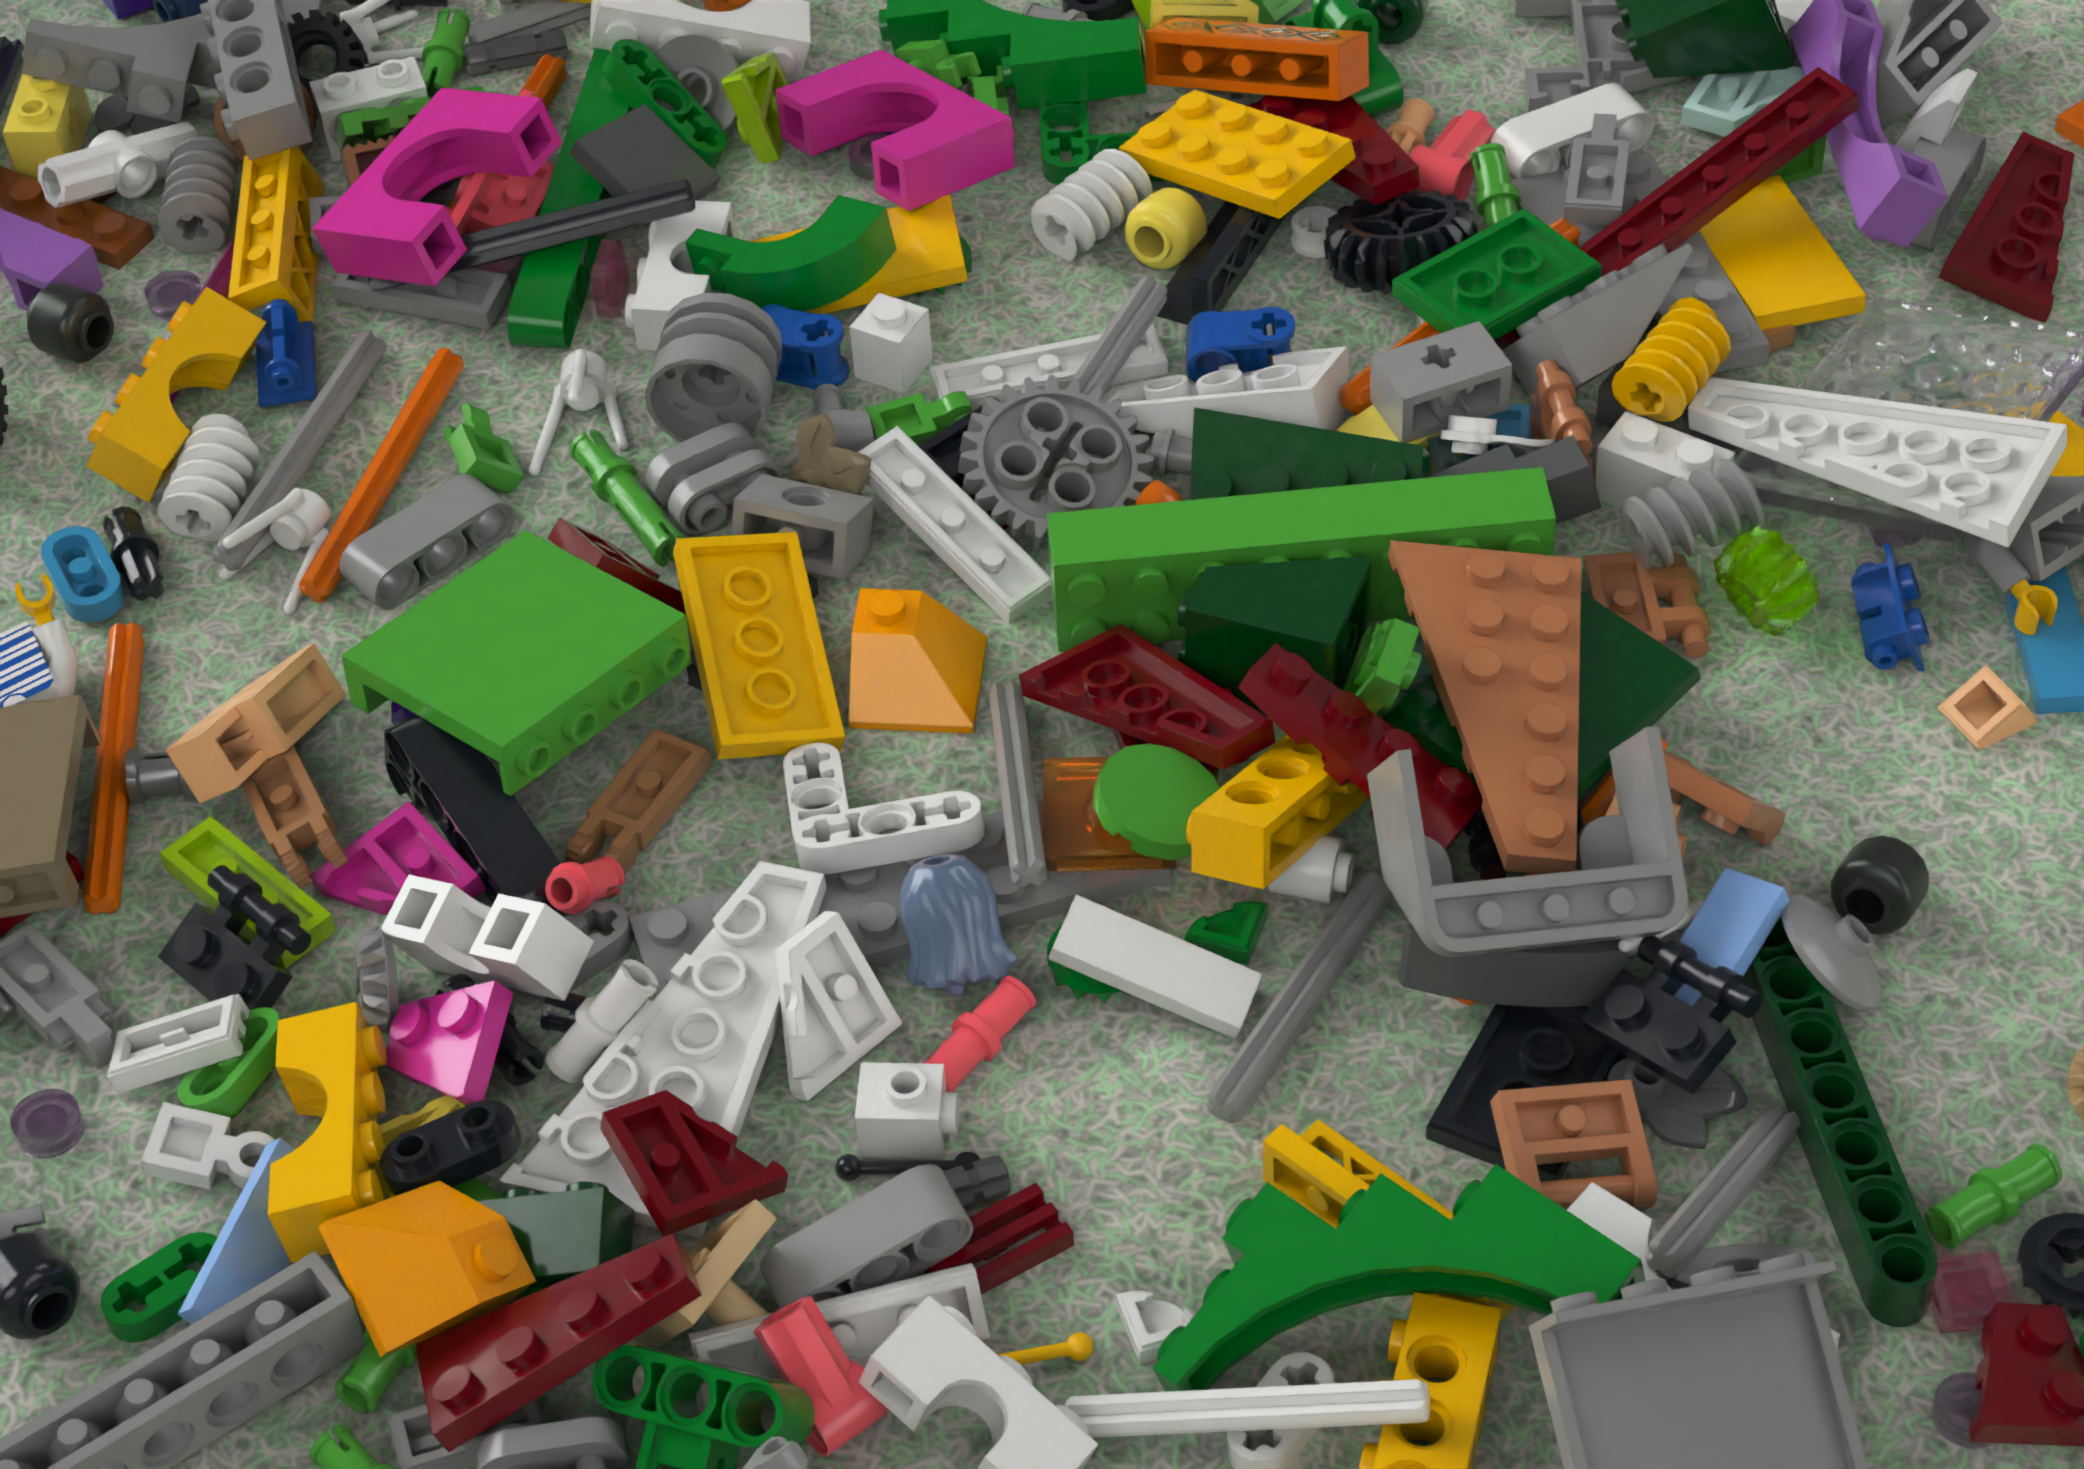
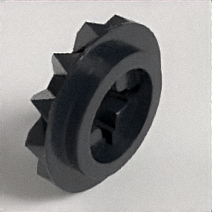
M2061 1213L2039 1220L2028 1229L2022 1238L2017 1257V1263L2020 1264L2022 1269L2023 1287L2034 1288L2040 1294L2043 1305L2055 1303L2068 1308L2073 1319L2084 1311V1272L2076 1274L2074 1278L2071 1276L2066 1278L2063 1276L2065 1262L2073 1264L2079 1258L2084 1259V1214Z

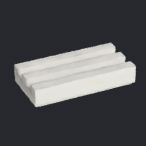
M233 994L120 1030L116 1034L107 1078L118 1094L240 1056L242 1055L243 1045L239 1039L245 1037L246 1026L242 1021L248 1019L250 1010L239 994Z

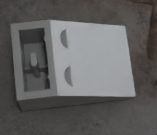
M1689 242L1670 253L1667 252L1664 244H1661L1632 261V264L1618 272L1614 270L1586 286L1585 290L1571 298L1566 296L1537 313L1538 315L1517 327L1516 331L1520 339L1505 348L1503 352L1512 363V368L1528 396L1529 394L1536 393V386L1539 380L1535 370L1542 361H1556L1560 370L1570 376L1575 390L1629 358L1692 253L1693 249Z

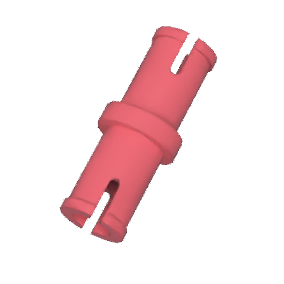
M1007 975L999 981L998 986L972 1013L963 1012L952 1023L953 1033L927 1061L923 1062L924 1064H944L947 1092H955L960 1083L982 1060L988 1062L996 1057L1002 1049L1001 1040L1026 1013L1036 1006V999L1033 993L1023 982Z

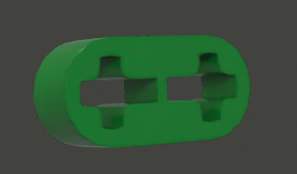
M205 1232L184 1235L112 1280L103 1291L100 1303L111 1333L122 1341L130 1343L143 1342L157 1336L182 1320L183 1318L178 1315V1312L198 1276L196 1271L193 1269L187 1270L186 1267L195 1261L203 1265L217 1237ZM136 1299L142 1305L147 1304V1308L136 1314L130 1308L125 1309V1305Z

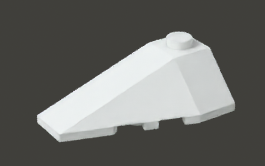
M1347 346L1272 355L1274 365L1244 373L1239 370L1238 362L1219 366L1218 371L1208 373L1194 383H1189L1186 375L1177 374L1112 387L1099 402L1107 405L1114 400L1120 399L1122 405L1118 417L1122 419L1128 416H1137L1136 430L1153 434L1155 432L1166 434L1167 429H1174L1175 436L1193 439L1194 407L1336 431L1344 423L1345 408L1340 403V397L1342 396L1340 389L1348 381Z

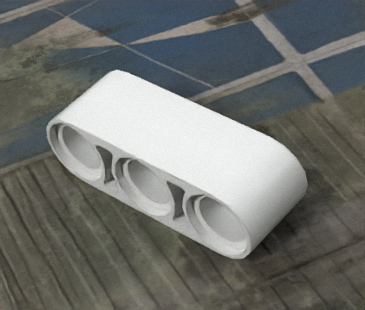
M1609 83L1506 121L1496 130L1490 143H1498L1504 146L1509 173L1517 179L1569 168L1574 137L1591 138L1594 113L1617 115L1615 139L1630 140V152L1643 147L1653 134L1655 122L1651 114L1620 84Z

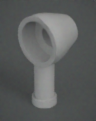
M822 384L814 390L812 396L814 406L819 411V414L826 413L831 419L835 432L836 447L858 452L874 442L868 412L843 409L841 407V391L833 384Z

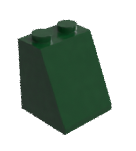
M1615 0L1626 29H1629L1624 31V36L1635 62L1645 59L1654 78L1785 70L1795 65L1775 0Z
M1352 557L1206 567L1195 590L1187 589L1180 602L1177 623L1178 626L1185 627V637L1179 650L1178 661L1222 689L1230 688L1233 696L1266 717L1268 716L1238 687L1249 669L1275 644H1278L1287 652L1295 653L1304 658L1315 672L1342 690L1364 627L1368 625L1371 560Z

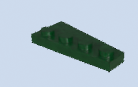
M1194 407L1190 500L1429 478L1430 453L1422 445Z

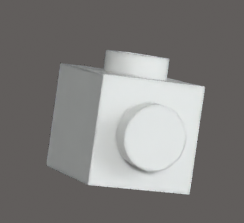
M878 292L849 327L856 378L905 394L933 359L928 308Z
M861 1062L855 1109V1126L860 1158L943 1160L945 1134H957L959 1127L958 1092H947L944 1064Z

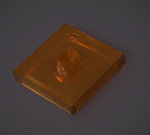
M1108 757L1044 758L1043 847L1047 871L1176 869V859L1165 860L1144 856L1129 848L1131 841L1123 838L1118 832L1114 838L1102 826L1093 807V787Z

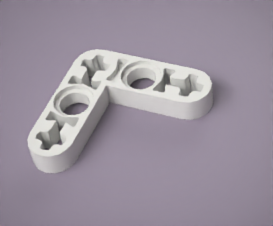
M821 742L807 743L792 749L784 757L783 770L793 841L798 864L803 870L826 875L958 852L978 844L985 835L981 802L977 796L970 792L948 791L849 809L843 769L837 748ZM820 774L821 778L809 779L808 775ZM818 806H826L820 809H811ZM888 831H899L892 834L879 835Z

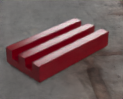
M1034 1183L969 1217L973 1225V1233L970 1240L963 1248L929 1267L924 1273L929 1274L968 1263L974 1265L981 1260L988 1261L1005 1252L1008 1246L1044 1228L1046 1230L1045 1233L976 1268L982 1295L1073 1247V1230L1067 1222L1061 1223L1059 1221L1058 1210L1051 1202L1047 1204L1044 1201V1192L1037 1183Z

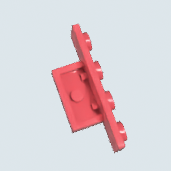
M523 88L519 96L533 97L534 92ZM545 162L531 178L486 172L463 175L455 195L454 202L457 203L456 207L452 209L446 206L459 234L464 235L467 232L472 233L539 216L555 165Z

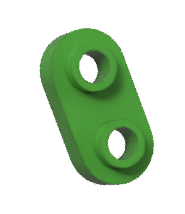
M268 1007L250 1010L248 1019L242 1021L246 1026L245 1037L239 1039L243 1045L242 1055L188 1072L178 1088V1098L182 1105L196 1110L231 1117V1120L237 1117L245 1108L249 1098L271 1071L276 1068L278 1020L282 1019L275 1009Z

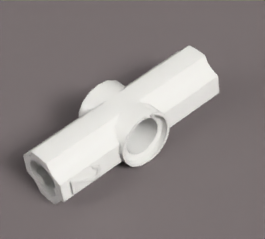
M185 121L126 137L116 130H107L100 133L91 141L88 148L46 159L45 163L38 165V182L44 191L45 200L53 207L59 208L113 192H118L121 196L128 199L138 198L146 194L156 180L165 178L170 152L178 143L190 137H198L197 129Z

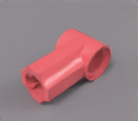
M1467 109L1463 115L1453 117L1430 147L1418 145L1414 148L1409 157L1419 166L1420 186L1414 189H1418L1422 193L1436 190L1440 192L1441 196L1451 194L1456 196L1458 200L1464 201L1470 191L1474 177L1473 165L1469 158L1472 151L1476 152L1478 146L1490 143L1492 136L1496 132V129L1486 120L1485 114Z
M802 1297L778 1309L762 1320V1323L753 1330L781 1380L793 1383L804 1389L811 1398L815 1411L814 1425L806 1440L819 1455L827 1457L887 1415V1408L858 1383L864 1368L853 1360L849 1361L812 1297Z

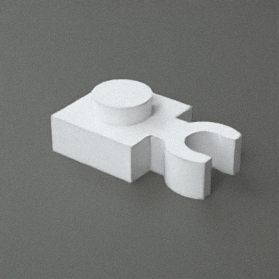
M163 1102L141 1160L143 1175L211 1190L216 1173L228 1175L237 1187L243 1189L255 1168L245 1165L243 1161L250 1156H261L266 1145L274 1141V1138L259 1131L245 1132L237 1137L230 1136L232 1132L231 1117Z

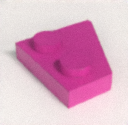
M409 801L345 848L344 851L349 859L347 863L336 869L332 863L327 862L310 875L313 880L312 884L321 895L383 915H388L408 874L454 884L473 899L487 890L480 876Z
M496 980L399 1005L397 1014L390 1026L385 1066L403 1078L416 1084L421 1083L442 1096H451L465 1106L473 1102L484 1101L513 992Z

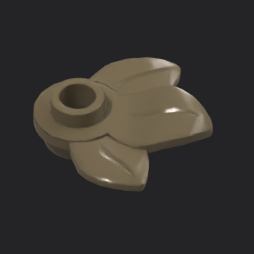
M818 414L806 420L799 428L797 434L799 460L791 468L790 480L864 496L861 491L868 478L871 466L870 457L855 451L836 447L835 432L828 414ZM873 508L872 521H873L874 519H876V517H877V514H876L874 508Z

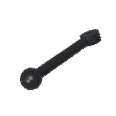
M962 1152L954 1160L860 1161L857 1156L846 1154L838 1158L835 1171L840 1179L849 1182L856 1180L860 1175L901 1174L913 1167L925 1164L937 1165L943 1171L963 1165L964 1171L973 1169L972 1162L981 1159L973 1152Z

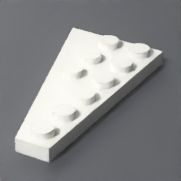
M1715 377L1708 378L1706 385L1698 392L1688 407L1689 429L2008 548L2067 447V424Z
M760 861L712 919L714 927L691 955L685 953L671 969L672 979L653 1002L649 999L645 1001L617 1035V1038L613 1040L582 1078L583 1088L561 1115L553 1114L538 1132L539 1142L521 1164L518 1165L514 1162L498 1182L502 1192L510 1189H530L545 1194L566 1191V1186L574 1182H596L607 1186L612 1194L634 1210V1224L658 1229L600 1130L602 1113L667 1090L692 1106L694 1112L703 1120L716 1122L737 1137L739 1136L782 1015L775 950L817 917L827 889L824 874ZM708 1220L676 1233L700 1238L704 1234Z

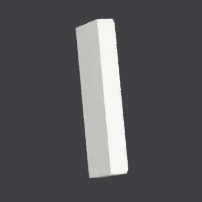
M1079 895L1074 897L1048 958L1051 961L1234 1039L1237 1038L1263 975Z

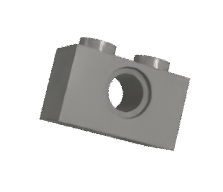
M761 474L733 499L732 535L797 532L806 571L844 579L870 552L874 498Z

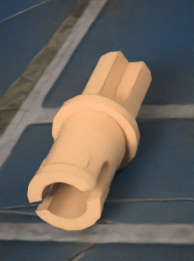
M1418 98L1405 101V106H1401L1396 121L1385 130L1409 156L1416 146L1426 144L1425 134L1429 125L1434 120L1433 108L1428 102Z

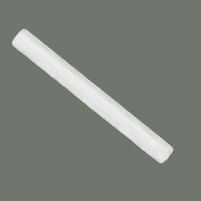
M1418 1379L1071 1396L1067 1399L1065 1407L1075 1412L1086 1424L1089 1436L1096 1438L1424 1423L1429 1419L1431 1404L1428 1385Z

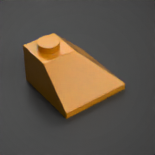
M860 588L851 635L849 728L974 733L988 643L987 636L922 590Z
M440 1180L324 1221L318 1226L380 1358L501 1308L536 1282L506 1218Z

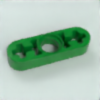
M630 39L617 41L602 66L606 80L633 110L646 104L712 168L727 146V136L723 129L648 47ZM654 98L666 101L676 112L664 109L655 102Z

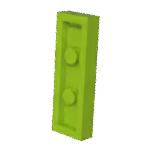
M212 816L159 852L165 870L214 911L220 904L218 900L219 894L208 886L207 880L212 870L221 865L228 867L235 874L246 873L262 887L263 897L272 904L282 903L293 911L300 919V927L307 931L312 939L307 950L296 956L287 950L284 951L277 961L284 969H287L337 932L333 916L330 912L298 888V886ZM248 919L240 931L250 941H253L257 935L256 924Z

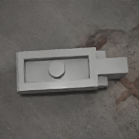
M1594 113L1591 138L1574 137L1564 205V219H1567L1569 223L1598 227L1610 225L1623 214L1630 156V140L1615 139L1617 115Z
M30 922L1 940L0 990L16 1006L15 1010L50 1045L53 1043L60 1051L74 1043L77 1049L97 1069L109 1062L112 1057L114 1043L110 1035L112 1030L105 1022L111 1019L112 1015L109 1008L105 1005L101 991Z

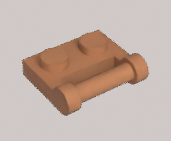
M1663 749L1672 802L1679 804L1683 796H1686L1704 806L1699 817L1734 835L1739 826L1747 829L1748 838L1763 846H1768L1778 835L1785 820V813L1751 797L1695 767L1679 755Z
M1631 1079L1499 1090L1490 1101L1506 1171L1562 1208H1569L1591 1182L1635 1209L1650 1208L1655 1205L1657 1200V1182ZM1619 1157L1622 1174L1540 1181L1537 1165Z

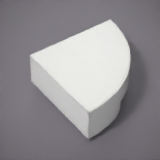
M1131 1291L1116 1294V1307L1139 1364L1156 1360L1159 1348L1169 1333L1178 1326L1186 1327L1196 1314L1187 1306L1182 1309L1173 1303L1153 1298V1293Z

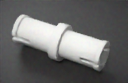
M632 959L624 960L619 966L618 971L596 997H587L575 1011V1023L555 1046H552L546 1056L548 1067L560 1079L570 1083L580 1082L585 1076L586 1071L605 1048L617 1038V1035L647 998L656 992L658 987L656 976L644 964Z

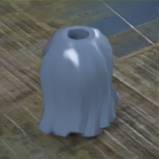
M955 854L932 856L917 862L909 869L900 890V912L911 951L905 972L907 981L913 985H925L928 990H942L945 988L950 995L956 996L966 993V983L968 981L974 986L984 981H991L995 985L998 984L1002 978L1008 975V970L1017 962V956L1008 948L1001 932L996 896L987 873L977 867L966 856Z

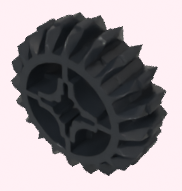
M1414 189L1411 192H1405L1376 206L1364 199L1358 198L1354 201L1353 205L1341 207L1338 209V214L1328 219V227L1325 228L1326 240H1324L1325 258L1329 261V270L1333 272L1334 279L1344 282L1346 287L1352 289L1360 287L1362 292L1365 293L1378 290L1387 295L1392 292V279L1477 234L1478 225L1474 222V212L1470 211L1468 203L1458 200L1456 196L1451 194L1441 196L1440 192L1436 190L1422 193L1418 189Z

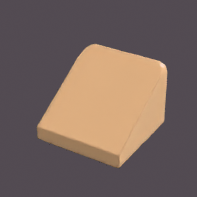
M1987 665L1981 668L1937 707L1978 750L2038 722L2027 705Z

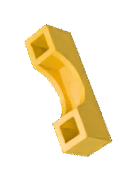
M207 286L193 305L184 300L167 327V330L172 335L167 341L158 336L147 351L141 363V366L146 369L144 374L139 377L131 373L124 382L114 403L120 406L115 414L104 410L94 424L87 440L95 444V447L86 467L149 503L175 466L190 434L188 428L175 413L169 395L190 387H208L227 391L251 356L267 322Z
M357 1001L278 1020L275 1064L278 1074L298 1115L323 1118L314 1133L302 1145L270 1164L267 1215L291 1263L297 1262L315 1250L320 1256L331 1254L318 1228L324 1221L384 1200L380 1180L376 1173V1163L380 1162L384 1151L382 1134L377 1124V1114L384 1113L386 1110L384 1090L378 1076V1067L386 1065L387 1062L386 1048L380 1029L377 1025L368 1027Z

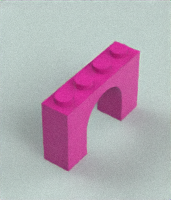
M882 49L776 89L781 139L810 156L817 155L863 136L882 132H896L871 142L875 191L907 211L1015 168L1013 148L1015 132L1010 116Z
M441 88L314 225L312 230L336 273L435 287L467 251V248L444 205L418 201L439 185L467 174L486 172L531 178L561 145L562 141L541 98Z

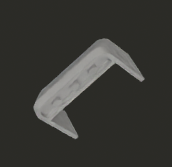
M1659 726L1645 727L1609 751L1620 815L1596 818L1580 830L1577 836L1576 864L1578 871L1454 883L1451 862L1447 852L1437 841L1424 835L1411 749L1397 750L1368 773L1367 778L1383 879L1423 943L1438 955L1460 957L1655 936L1676 926L1683 919L1687 911L1688 892Z

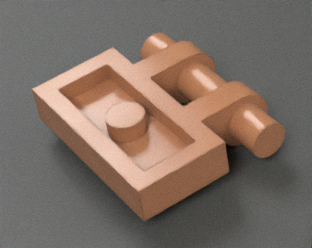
M1542 361L1535 370L1539 380L1536 386V393L1529 394L1530 425L1532 427L1531 439H1555V442L1573 435L1590 465L1595 482L1594 468L1589 455L1593 448L1589 437L1592 427L1586 412L1575 405L1576 390L1573 382L1566 372L1560 370L1556 361Z
M1633 552L1583 556L1582 575L1588 596L1664 646L1667 644V638H1675L1677 642L1683 645L1684 653L1689 658H1701L1708 653L1709 644L1707 637L1711 631L1707 612L1698 606L1697 597L1700 593V585L1697 574L1692 568L1688 567L1686 557L1683 554L1674 553L1673 565L1665 566L1662 562L1663 567L1651 568L1649 573L1641 566ZM1657 598H1664L1673 607L1659 608Z

